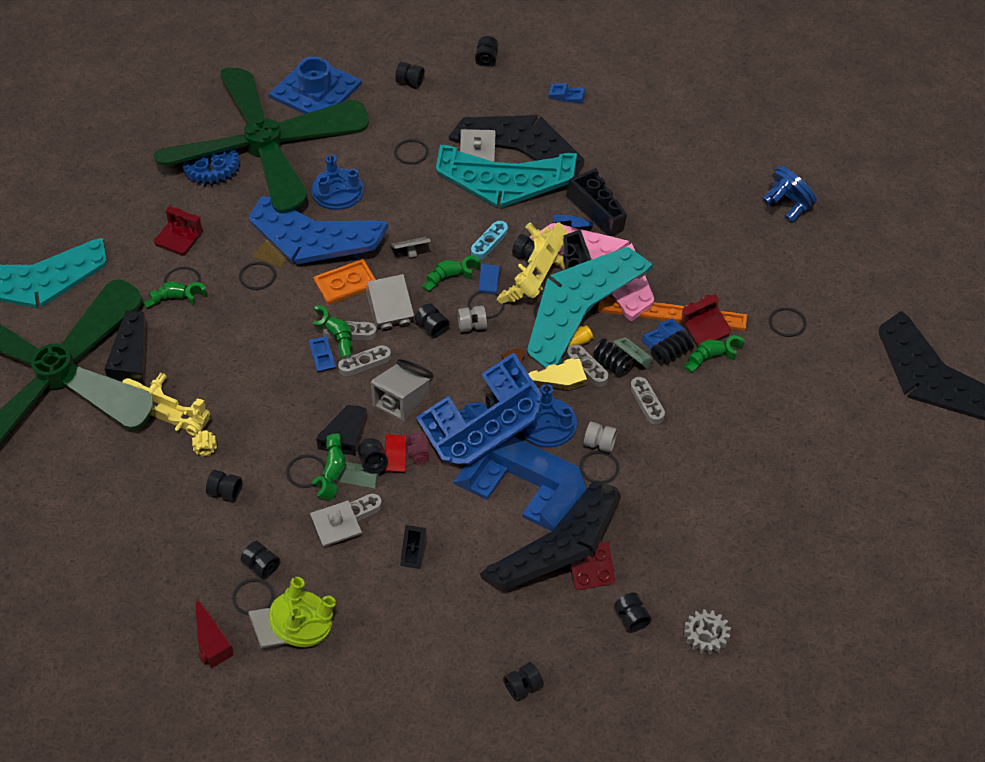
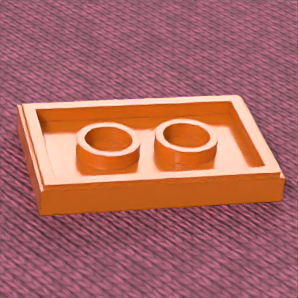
M364 259L313 277L327 305L365 292L367 282L376 280Z

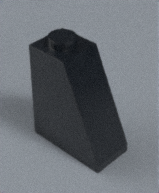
M347 405L317 435L318 450L327 451V436L340 434L342 454L356 456L367 422V409L361 406Z

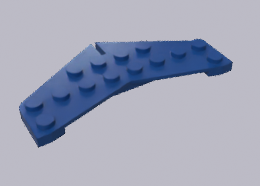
M261 196L249 215L250 223L292 264L294 261L296 264L373 251L377 248L389 228L387 222L377 220L314 221L295 210L279 213L273 209L270 197Z

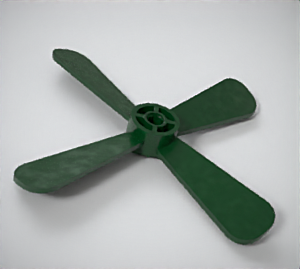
M224 68L220 72L221 79L247 122L244 134L162 148L154 153V160L158 165L168 166L246 145V150L250 154L261 158L273 209L279 213H286L298 208L305 202L307 191L281 151V142L359 133L368 127L369 117L365 106L361 102L347 100L278 123L264 117L254 76L241 68Z
M118 279L107 283L61 344H48L38 349L0 324V353L31 365L36 375L32 381L0 409V443L45 389H58L64 386L126 429L133 430L143 426L154 408V401L148 391L75 365L79 358L121 324L126 310L136 311L140 307L142 297L135 286Z

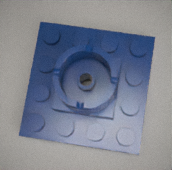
M308 56L269 93V98L303 114H307L344 102L362 85V80L330 66L325 59Z

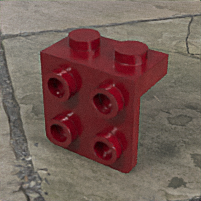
M169 206L165 210L168 223L155 238L154 243L159 247L184 255L203 232L201 220L195 214Z
M716 294L706 295L699 302L689 303L682 309L681 319L697 346L705 340H719L731 333V328L718 308L719 298Z
M601 539L595 552L590 551V556L570 564L575 589L581 590L615 582L609 542L602 543Z

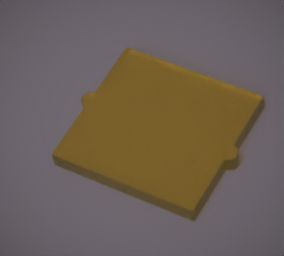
M267 239L258 246V250L253 255V258L279 268L287 260Z

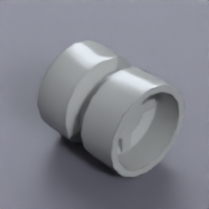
M484 305L474 306L472 310L468 307L457 309L461 333L470 332L472 328H475L476 331L487 329ZM472 315H475L476 323H472Z
M590 421L584 437V446L590 448L599 446L601 451L611 453L617 437V428L606 426L603 429L599 423Z

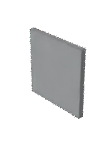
M461 129L460 151L494 162L495 130Z
M422 237L391 243L390 247L400 248L407 246L408 256L414 257L417 256L415 245L430 242V239Z
M349 501L310 513L323 547L362 534Z
M270 608L248 612L261 648L288 644L277 637L272 631L268 620Z

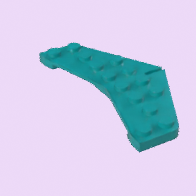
M440 145L436 170L437 174L496 208L499 195H502L500 208L568 185L569 179L575 175L577 153L559 154V157L516 164L493 162L457 151V148L453 146Z
M103 238L91 240L33 265H0V301L37 308L36 296L39 295V302L42 308L107 265Z
M624 247L550 275L551 279L561 287L547 278L528 345L530 357L544 368L556 364V366L560 365L563 360L562 356L585 314L597 302L634 279H640L648 274L653 268L652 263L633 249Z

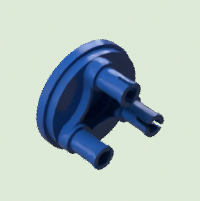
M330 154L331 160H329V155H327L325 158L327 166L325 171L319 174L312 184V197L318 205L326 209L342 210L350 208L361 200L364 193L363 182L358 176L359 172L357 169L347 170L338 168L336 156Z
M777 166L774 169L772 176L775 183L772 185V189L762 198L769 206L773 202L778 203L784 195L794 201L795 205L785 214V217L792 223L802 212H805L817 202V198L809 186L796 174L783 166Z
M544 384L540 389L543 397L536 421L520 432L533 445L553 448L567 443L574 436L577 429V418L568 404L553 398V387L547 384V389H545Z

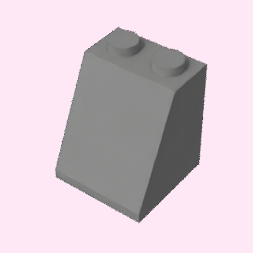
M403 274L367 282L366 296L376 328L387 330L392 328V325L400 324V326L410 324V321H413L414 314Z
M398 364L370 382L372 405L402 421L409 417L430 391V379L411 373Z

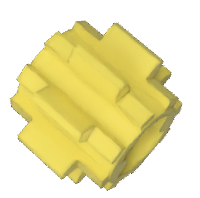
M207 430L199 431L192 438L193 451H196L197 455L199 454L203 457L210 456L214 449H217L215 435Z

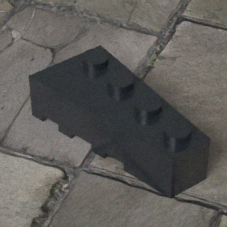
M597 168L569 179L566 193L568 198L609 236L624 231L627 214L618 200L614 199L611 189L606 187L603 177L600 178L598 175L599 171Z
M581 229L563 235L565 270L592 260Z
M125 311L104 368L107 377L121 382L124 379H132L145 386L147 322L144 312Z

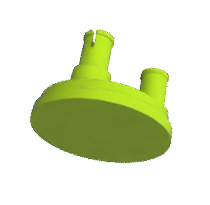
M295 577V579H291L290 586L286 589L285 593L276 598L272 603L268 620L272 631L282 641L293 646L310 647L321 643L328 636L332 626V610L336 601L331 596H325L321 599L311 592L303 591L304 580L300 577Z

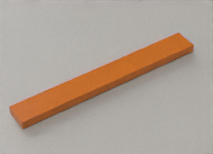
M607 296L605 297L606 299L599 301L597 312L623 315L622 309L613 297ZM654 302L653 306L648 311H643L639 317L664 321L673 319L676 322L684 323L681 316L682 309L685 306ZM721 311L732 330H746L747 314Z

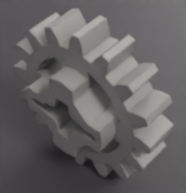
M703 610L701 615L696 611L694 617H688V622H685L684 637L687 638V644H693V651L699 648L700 654H703L705 650L711 655L712 650L719 653L720 648H726L727 642L730 640L731 628L727 627V620H721L722 614L715 616L713 610L710 614Z

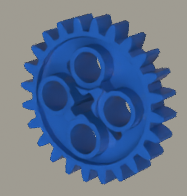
M230 149L185 161L182 164L184 174L191 181L196 179V183L202 181L205 184L209 181L212 184L213 181L219 183V179L225 181L226 176L231 177V173H236L235 169H239L238 165H240L236 150Z

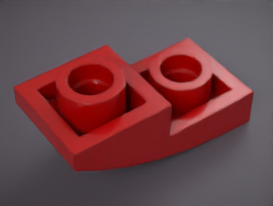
M386 434L385 453L388 458V464L384 472L405 473L406 436Z

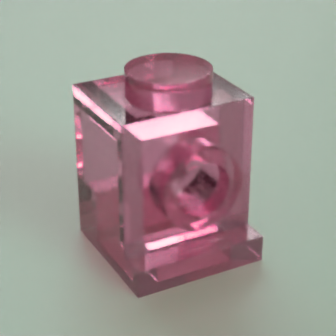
M426 432L406 434L408 456L413 457V464L420 465L424 462H429Z

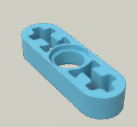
M503 221L494 222L472 245L471 255L478 257L480 260L484 259L507 235L508 225ZM491 238V239H493L494 241L491 242V243H488V242H486L485 240Z

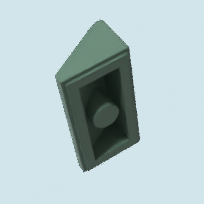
M626 337L614 341V344L619 349L630 355L631 358H634L635 361L646 369L649 368L653 360L649 354Z
M345 462V468L338 477L337 482L375 488L380 473H368L361 464Z

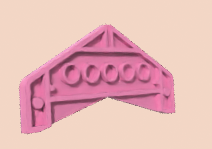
M552 223V224L548 225L547 227H550L551 229H553V227H554V225H555L556 223ZM563 225L568 233L579 230L578 228ZM581 229L591 259L624 247H629L635 251L632 243L629 245L627 240ZM564 244L558 252L559 255L564 256ZM645 276L640 279H634L611 294L622 309L623 315L631 322L638 318L643 311H648L654 303V296Z

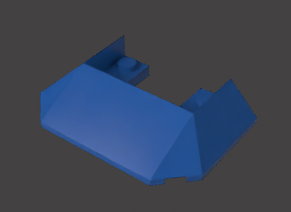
M512 353L481 374L499 402L468 423L465 422L449 396L416 417L444 462L470 465L536 421L543 395L515 353Z
M514 436L470 465H465L453 481V484L486 500L489 499L507 472L540 487L522 513V517L550 531L557 526L587 489L578 466Z

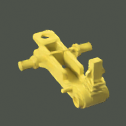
M531 222L526 225L525 228L534 239L535 249L528 260L529 265L527 268L522 264L518 265L523 272L515 277L516 286L513 285L508 291L503 290L498 296L497 300L499 303L515 302L516 299L519 300V297L522 298L524 293L527 297H536L540 292L539 290H543L541 283L553 263L565 270L563 255L560 256L558 252L564 244L563 235L568 234V231L561 223H556L553 229L546 227L542 234ZM536 268L538 274L534 276L533 271Z
M160 373L156 380H152L150 388L132 379L123 380V383L148 391L153 401L158 403L157 406H154L151 415L176 425V431L181 427L186 429L190 435L195 436V434L203 430L210 420V411L206 410L204 400L197 399L191 407H182L178 405L177 400L163 394L161 384L167 378L164 373ZM183 415L190 416L188 419L181 418Z

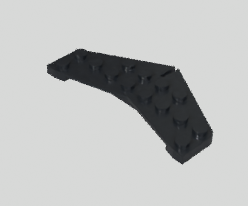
M538 115L465 117L460 120L449 135V141L461 144V129L495 130V146L507 147L525 153L536 161L559 157V154L577 153L574 177L578 176L584 167V158L541 116L538 119Z
M898 312L880 326L879 336L904 395L910 392L907 398L985 421L984 383L945 365L904 312Z
M598 480L592 482L550 533L502 560L488 565L480 573L481 578L489 584L506 590L590 556V551L595 552L621 499L618 488Z

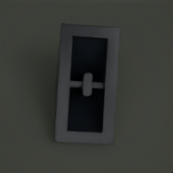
M405 525L400 566L421 568L427 545L426 528Z

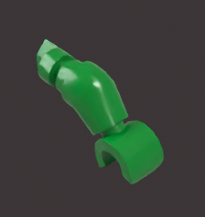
M467 256L463 259L462 264L459 261H442L435 266L433 272L426 276L427 282L421 288L429 292L443 279L458 276L460 273H462L464 278L472 280V270L468 268L480 269V259L476 256Z
M170 281L162 284V287L158 288L159 291L149 292L150 298L143 301V304L147 309L160 303L161 299H185L187 297L188 302L194 306L195 299L193 295L201 294L203 297H207L205 286L200 282H193L187 286Z
M316 305L313 309L318 316H323L320 321L315 320L313 325L316 329H327L334 334V338L338 342L341 360L348 358L353 349L352 342L350 341L352 334L350 326L346 321L331 317L324 306Z
M733 335L726 340L725 344L723 341L705 340L688 357L689 362L683 368L692 373L706 359L722 356L723 353L727 358L735 360L737 351L731 347H735L738 350L743 348L744 339Z
M340 434L327 436L328 456L326 457V465L322 473L324 477L319 476L312 481L313 484L322 488L317 493V497L324 501H330L335 497L337 485L333 480L336 481L345 468V455L342 454Z

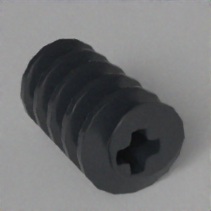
M679 330L658 344L651 347V354L654 360L662 366L663 362L670 364L677 357H681L682 353L686 354L688 350H693L694 344L686 332Z
M606 338L601 339L594 348L593 358L604 365L605 368L610 369L612 373H616L618 377L628 374L635 365V359H630L628 354L624 356L623 350L618 352L619 348L617 346L612 348L613 343H607Z

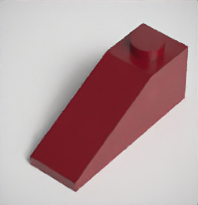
M198 600L195 602L197 639L200 650L197 654L203 664L207 663L212 669L232 657L233 651L228 640Z

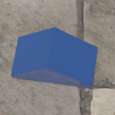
M481 264L478 292L497 294L502 266Z

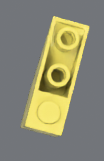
M570 358L565 360L563 364L557 366L553 364L547 366L543 371L538 372L535 370L528 373L536 386L545 384V387H547V384L556 389L571 390L587 385V378L579 358Z

